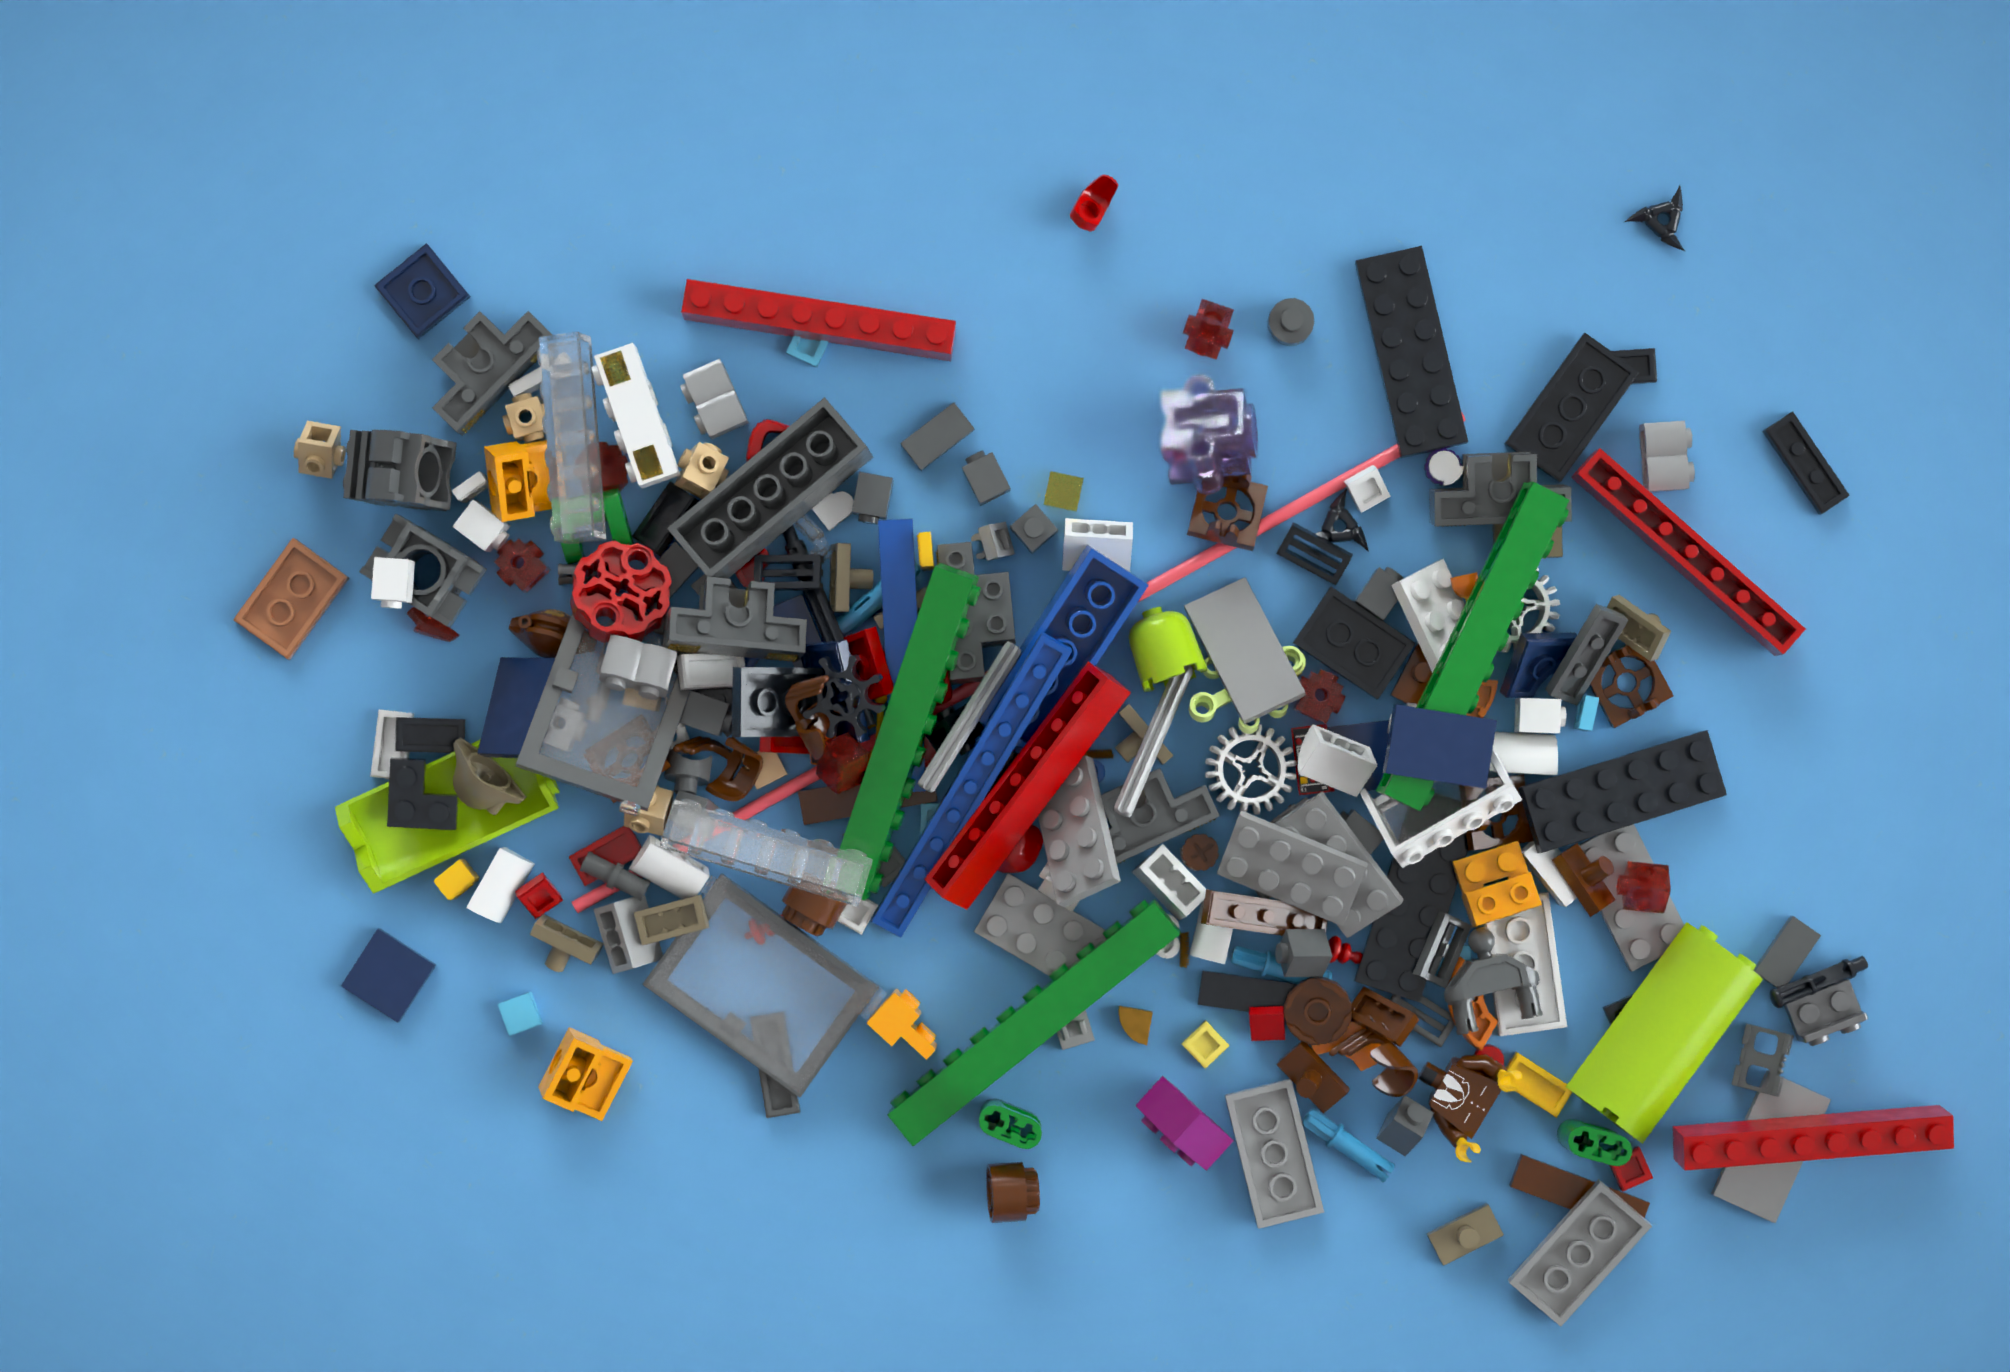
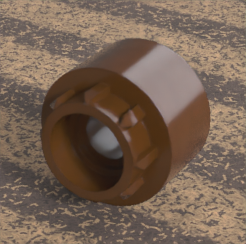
M798 871L782 899L786 904L782 915L783 918L818 937L823 935L826 928H834L849 898L837 890L827 887V884L802 871Z
M1023 1162L987 1164L986 1190L991 1223L1026 1221L1027 1215L1036 1214L1039 1211V1180L1037 1171L1033 1167L1024 1168Z

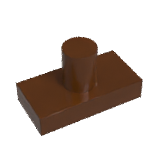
M1418 642L1390 693V696L1405 704L1407 702L1418 704L1432 675L1430 666Z
M1577 843L1552 859L1590 917L1616 900L1603 882L1605 878L1614 873V866L1607 857L1601 856L1591 863Z
M1366 987L1361 989L1352 1002L1351 1021L1401 1047L1420 1020L1415 1013Z
M1300 1041L1276 1064L1296 1084L1298 1094L1304 1098H1309L1323 1114L1350 1090L1342 1079L1305 1042Z

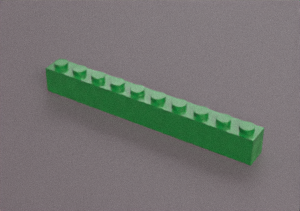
M1535 482L1523 483L1416 708L1460 715L1471 714L1479 701L1477 692L1482 682H1487L1494 670L1492 661L1497 651H1502L1508 641L1509 633H1507L1509 625L1512 620L1515 621L1520 616L1523 610L1524 602L1521 600L1526 590H1530L1536 583L1539 571L1536 569L1541 559H1545L1553 547L1554 541L1551 538L1556 528H1560L1568 516L1569 510L1566 507L1569 499ZM1384 773L1376 792L1411 809L1421 811L1423 806L1426 807L1430 803L1434 795L1435 789L1432 786L1435 781Z
M942 563L934 566L827 885L831 889L866 901L872 893L877 894L881 887L884 875L880 874L879 871L883 861L888 862L894 848V843L890 842L893 830L898 831L903 822L905 812L900 809L904 798L909 799L916 783V780L911 778L915 766L920 767L924 760L927 748L922 747L926 734H932L936 725L937 716L933 715L936 703H942L948 689V684L944 683L948 670L953 671L958 660L959 652L955 651L958 638L964 639L970 624V619L965 618L969 606L974 607L980 595L981 587L976 586L979 579L976 575Z
M1144 899L1129 911L1132 916L1122 925L1119 921H1116L1102 933L1105 938L1096 946L1092 942L1084 946L1075 954L1078 960L1069 967L1063 963L1049 975L1052 981L1042 989L1038 984L1022 996L1025 1000L1023 1004L1016 1009L1012 1005L1006 1008L996 1017V1020L999 1022L989 1031L986 1027L981 1028L969 1039L972 1043L964 1051L956 1048L942 1060L946 1064L936 1073L933 1069H930L916 1081L919 1086L910 1094L904 1090L890 1101L893 1107L887 1115L912 1146H915L1180 935L1179 928L1155 899L1150 903H1147Z

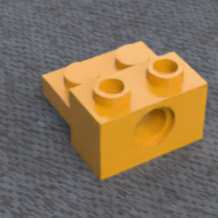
M554 439L526 444L513 441L484 446L491 512L501 522L535 517V512L552 509V503L563 501L558 446Z
M1518 841L1452 862L1462 892L1461 897L1472 928L1542 905L1532 874L1528 871ZM1505 877H1507V879H1508V880H1505V881H1502V882H1498V883H1495V884H1492V885H1489V886L1484 887V884H1486V883H1489V882H1492V881H1496V880H1499V879H1502V878H1505Z
M896 988L870 1016L867 1024L891 1046L902 1037L927 1060L936 1050L937 1043L934 1042L936 1034L923 1022L918 1026L914 1023L921 1014V1010L918 1008L921 1002L907 989L901 993Z
M569 1027L538 1088L544 1100L572 1112L577 1110L603 1121L633 1060L627 1055L602 1045L599 1040Z

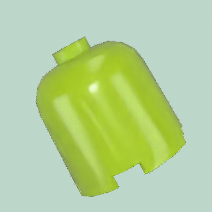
M1155 607L1142 613L1143 619L1136 622L1130 629L1128 636L1129 644L1144 692H1152L1154 690L1153 684L1163 682L1166 687L1169 678L1186 673L1185 666L1190 665L1193 667V674L1190 680L1196 678L1195 670L1201 673L1207 671L1191 625L1182 613L1176 611L1163 612L1161 607Z

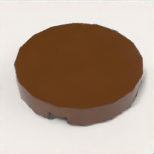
M1310 977L1298 982L1289 991L1284 1003V1018L1289 1031L1298 1040L1310 1045L1332 1043L1337 1041L1347 1031L1352 1018V1003L1347 992L1337 982L1326 977Z

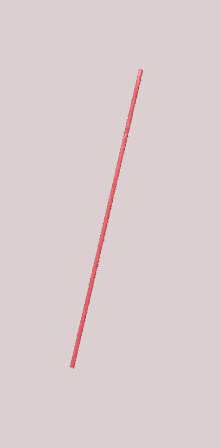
M1398 445L1391 446L1260 520L1257 536L1346 487L1344 481L1372 465L1380 469L1400 457ZM1217 543L1146 582L1149 586L1138 602L1237 547ZM980 682L965 683L952 690V699L940 706H935L933 715H937L949 706H953L973 695ZM876 733L870 736V740L856 743L840 752L839 766L827 768L817 765L718 820L711 839L873 750L876 742ZM691 835L671 847L686 854L708 841ZM628 870L629 872H631V873H633V874H635V875H637V876L643 878L642 876H640V875L634 873L633 871ZM604 883L572 901L576 912L580 913L620 890L615 887L610 889L606 887L607 883Z

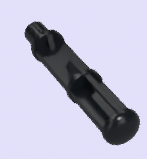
M1864 956L1851 961L1844 959L1831 967L1811 975H1805L1802 979L1780 988L1772 989L1769 993L1770 1000L1776 1008H1782L1788 1003L1808 995H1814L1817 991L1846 979L1854 978L1858 972L1868 968V963Z

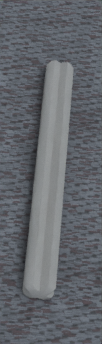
M1007 642L1002 647L919 779L918 785L931 793L934 792L1020 656L1021 649L1013 643Z
M1190 665L1184 667L1186 673L1169 678L1115 803L1114 811L1124 817L1132 816L1193 674V667Z

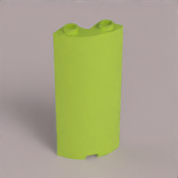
M480 740L471 744L479 748ZM455 751L426 764L425 793L457 795L453 786V776L456 769ZM491 757L506 770L526 798L519 804L505 803L496 815L491 814L487 809L471 808L459 799L456 830L387 827L389 782L335 806L339 828L354 850L358 871L374 894L558 809L559 806L555 795L560 793L556 781L516 767L518 758Z
M1686 922L1566 1085V1088L1642 1144L1763 980L1753 971L1757 966L1754 962L1742 954H1739L1737 957L1715 942L1718 936L1703 925L1696 929Z

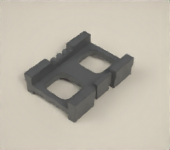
M1746 1023L1742 1038L1744 1048L1741 1050L1740 1064L1735 1067L1732 1085L1779 1097L1784 1079L1780 1074L1784 1073L1782 1068L1785 1067V1063L1783 1062L1787 1061L1785 1055H1790L1794 1035ZM1759 1032H1765L1778 1037L1775 1054L1768 1055L1757 1052L1754 1049L1756 1036ZM1751 1065L1769 1069L1770 1077L1767 1087L1760 1088L1747 1084V1072Z

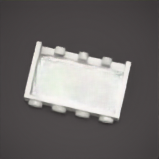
M1494 748L1492 750L1486 789L1435 781L1432 786L1435 789L1434 795L1430 803L1426 807L1423 806L1421 811L1411 809L1383 794L1373 799L1365 788L1360 791L1391 854L1402 868L1419 862L1426 854L1439 847L1449 845L1456 837L1469 830L1479 828L1484 821L1498 813L1509 811L1516 803L1522 800Z

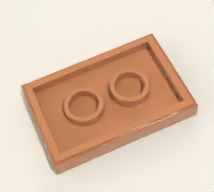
M292 538L233 620L290 660L350 577L296 538Z

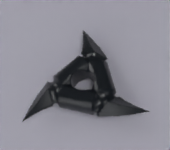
M1680 185L1671 202H1663L1652 205L1649 208L1644 207L1625 221H1645V224L1658 237H1661V241L1685 251L1679 243L1677 236L1674 235L1677 232L1681 216L1680 211H1683ZM1659 214L1668 215L1669 221L1667 225L1659 223L1657 219Z
M1346 488L1330 505L1329 508L1331 510L1326 515L1321 527L1322 531L1315 534L1332 543L1354 539L1355 542L1369 552L1361 526L1358 527L1356 520L1347 509H1344ZM1336 520H1342L1345 523L1346 528L1343 532L1334 530L1333 525Z

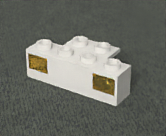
M630 343L594 356L597 365L591 367L597 385H604L608 397L603 399V403L608 417L612 418L613 422L616 421L619 430L614 431V435L620 451L623 450L624 454L628 453L630 462L625 463V467L631 483L637 481L638 485L643 489L680 476L681 474L671 448L673 445L666 424H663V420L659 415L657 409L659 404L652 384L647 379L637 347L634 343Z

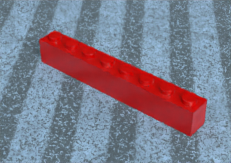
M692 279L686 280L681 310L684 320L790 337L798 336L803 339L823 340L829 343L950 362L956 334V321Z
M1601 448L1594 451L1571 476L1573 480L1774 656L1784 655L1806 630L1805 627Z
M1088 661L924 880L943 899L968 910L1131 692L1113 676Z
M1940 1105L1672 1126L1673 1157L1685 1171L1954 1149V1118L1951 1113Z

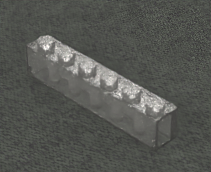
M579 332L539 337L540 347L537 350V360L542 371V381L539 390L544 401L545 415L542 418V427L547 437L545 462L549 468L550 476L547 494L552 503L550 530L554 536V541L565 544L606 540L595 383L591 368L593 366L591 337Z
M691 799L673 800L660 843V848L857 907L862 899L873 859L866 857L867 855L860 850L847 849L845 851L833 847L834 845L827 840H808L800 837L801 835L798 832L790 829L778 831L767 827L765 822L757 819L745 821L735 818L733 813L724 809H715L714 811L701 807L700 803Z

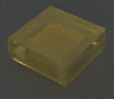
M1050 471L1044 505L1077 512L1084 478Z

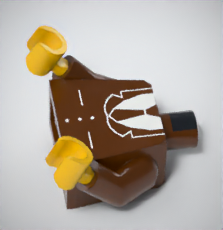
M1488 1055L1452 1057L1445 1070L1427 1061L1418 1076L1420 1081L1433 1087L1428 1103L1430 1111L1434 1113L1433 1118L1441 1133L1456 1148L1457 1158L1463 1162H1472L1466 1155L1468 1147L1474 1153H1480L1481 1151L1477 1143L1467 1142V1137L1471 1139L1474 1137L1501 1090L1504 1092L1518 1090L1510 1084V1077L1515 1080L1522 1079L1521 1072L1516 1070L1507 1071L1504 1065Z

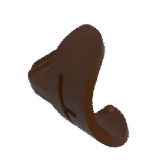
M828 675L792 685L785 697L786 706L795 720L796 730L815 760L820 759L824 753V738L830 727V721L827 715L819 712L813 717L805 719L799 711L798 702L804 698L820 694L824 688V683L829 680ZM815 703L808 709H813L814 707H816L817 703Z
M697 736L674 745V752L681 751L694 755L701 751H712L727 759V766L713 782L707 784L705 788L712 795L727 801L743 799L756 783L763 766L762 756L735 737L727 738L726 746L714 739ZM744 754H745L744 761H743V763H742V764H744L745 766H742V767L740 768L738 774H737L736 777L733 779V776H734V774L736 773V771L738 770V768H739V766H740V764H741V761H742V759H743V756H744Z
M1362 1029L1354 1033L1329 1051L1330 1056H1335L1338 1053L1342 1056H1352L1369 1044H1380L1381 1046L1370 1052V1057L1378 1064L1386 1067V1069L1372 1080V1085L1385 1095L1401 1097L1408 1094L1417 1082L1418 1070L1394 1043L1368 1029Z

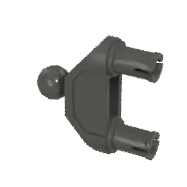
M1484 927L1474 929L1468 937V944L1471 950L1477 953L1478 958L1464 961L1444 991L1445 1002L1452 1006L1457 1035L1479 1030L1472 1001L1475 1000L1474 997L1512 988V990H1516L1521 1019L1534 1018L1535 1015L1536 1017L1542 1016L1543 1012L1541 1011L1536 985L1540 981L1538 972L1506 954H1491V950L1495 945V937L1492 932Z

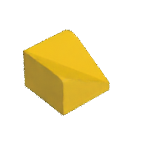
M459 859L435 878L434 883L448 900H455L478 882L480 877L465 859Z

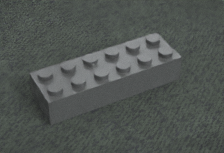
M824 397L667 529L707 577L728 579L870 461L873 456L864 442Z

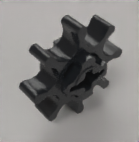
M858 654L849 656L848 667L843 672L837 671L832 667L828 656L819 660V664L823 667L825 675L829 676V680L824 683L822 692L817 695L818 702L816 707L804 711L803 717L809 719L818 712L827 715L830 721V727L826 732L827 738H833L837 735V728L841 721L850 722L854 726L857 736L865 734L867 729L860 720L862 711L864 709H871L876 713H881L886 708L885 704L875 703L868 696L870 685L882 681L883 676L878 673L869 680L860 678L856 673V665L860 660ZM847 691L849 697L839 702L837 695Z

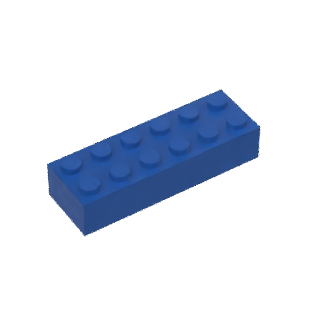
M1087 544L1020 646V656L979 721L987 725L1041 632L1072 648L1070 656L1016 744L1023 749L1089 661L1095 666L1097 665L1149 585Z

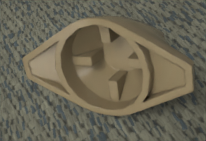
M461 737L454 742L456 769L453 776V786L458 798L464 804L474 809H487L488 812L496 815L505 803L519 804L526 798L511 776L494 759L481 756L477 753L478 748Z

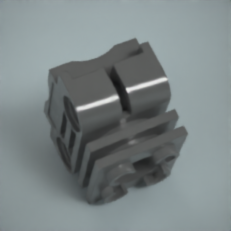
M350 430V437L346 446L348 457L346 474L343 478V498L379 506H400L435 511L450 510L452 496L450 472L455 461L457 443L424 434L403 431L372 430L371 432Z
M395 514L392 518L393 521L381 539L382 542L392 547L391 551L388 552L377 546L365 566L359 572L372 581L374 557L409 559L416 563L421 557L427 554H434L441 565L439 579L432 587L426 590H420L415 582H413L412 603L409 604L445 626L451 627L467 600L459 596L460 593L463 591L471 595L487 569L480 565L479 562L424 528Z

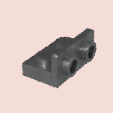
M1849 979L1817 991L1814 995H1808L1784 1005L1797 1041L1809 1042L1810 1046L1828 1041V1034L1840 1030L1842 1034L1861 1028L1860 1022L1868 1020L1866 1012L1861 1011Z

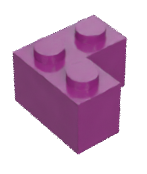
M1163 1075L1135 1105L1145 1115L1141 1121L1155 1134L1160 1130L1164 1134L1160 1140L1174 1153L1177 1151V1154L1191 1167L1196 1162L1207 1171L1234 1141Z

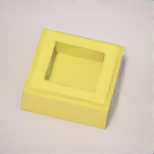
M1206 1020L1181 1043L1205 1069L1230 1046Z

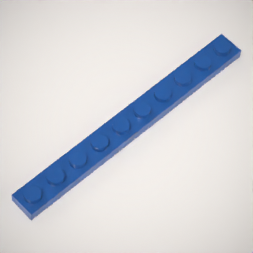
M1041 632L872 916L871 922L900 938L902 937L931 888L924 879L981 805L1070 656L1072 648Z

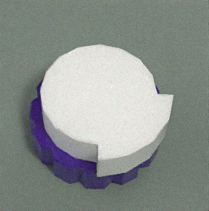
M1445 448L1433 451L1428 455L1424 464V470L1426 471V477L1432 483L1446 486L1451 485L1460 478L1464 466H1462L1460 457L1454 451Z

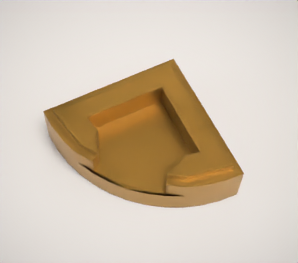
M1119 1005V1019L1124 1031L1134 1041L1147 1045L1153 1011Z

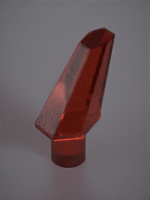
M415 607L407 612V615L417 625L413 630L416 633L446 642H451L460 636L450 627L445 626L430 616L427 617Z

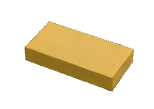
M920 532L917 535L920 568L923 571L933 570L934 555L931 532Z
M1518 1052L1514 1053L1506 1066L1507 1071L1516 1070L1522 1073V1079L1515 1080L1510 1077V1084L1518 1089L1515 1092L1557 1118L1573 1093L1566 1088L1567 1084Z

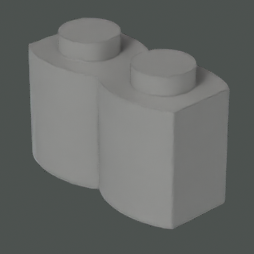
M720 359L683 374L685 383L680 385L687 403L694 402L699 414L695 415L694 419L702 435L708 433L711 439H715L749 424L726 368Z
M1685 421L1644 423L1639 425L1643 486L1650 492L1689 489L1690 482H1694L1695 470L1693 462H1688L1687 448L1692 447V432L1690 428H1686Z
M610 635L599 680L605 682L607 688L615 691H624L625 688L639 691L638 694L646 699L657 700L659 697H666L678 652L658 645L644 644L628 637Z

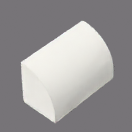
M1065 518L1062 570L1070 571L1088 544L1130 572L1133 522Z
M1312 724L1303 740L1298 757V772L1300 775L1355 797L1358 796L1377 767L1370 747Z
M1495 732L1493 748L1507 773L1557 775L1558 746L1555 735ZM1490 762L1489 772H1496L1494 766Z
M652 835L648 836L629 867V870L681 899L697 896L710 876L707 866Z
M1534 841L1521 849L1527 866L1560 906L1567 907L1577 898L1552 861V859L1562 853L1558 848L1537 853Z
M1163 844L1132 871L1178 920L1187 917L1205 899L1206 888Z
M507 847L499 848L466 908L487 919L502 923L517 897L515 891L523 886L535 863Z
M1203 900L1189 955L1225 964L1233 929L1201 924Z

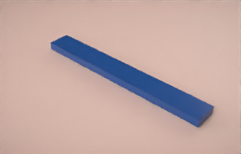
M913 518L878 520L885 659L893 686L895 685L918 617ZM891 694L887 695V705L889 703ZM925 757L921 766H915L911 777L916 780L913 792L926 791L918 785V781L925 771Z

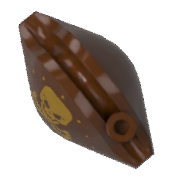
M554 609L540 610L512 618L508 630L538 656L556 658L571 616ZM584 630L575 656L595 651L597 641L589 636L586 630Z

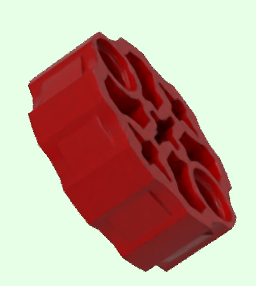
M616 540L600 544L597 550L589 556L582 557L575 568L570 605L574 618L582 622L592 638L602 643L609 642L610 635H618L642 642L646 635L654 629H659L664 623V617L670 606L669 597L672 580L668 568L659 563L654 557L653 551L639 543L632 545L621 544ZM638 560L645 565V568L636 570L630 567L628 563ZM605 564H607L609 572L605 570ZM594 571H597L596 577H593L587 584H584L585 577L588 578ZM621 589L625 590L627 593H623L621 597L615 594L619 593ZM658 602L657 609H654L646 616V609H649L651 605ZM606 616L612 619L614 623L610 626H602L596 619Z

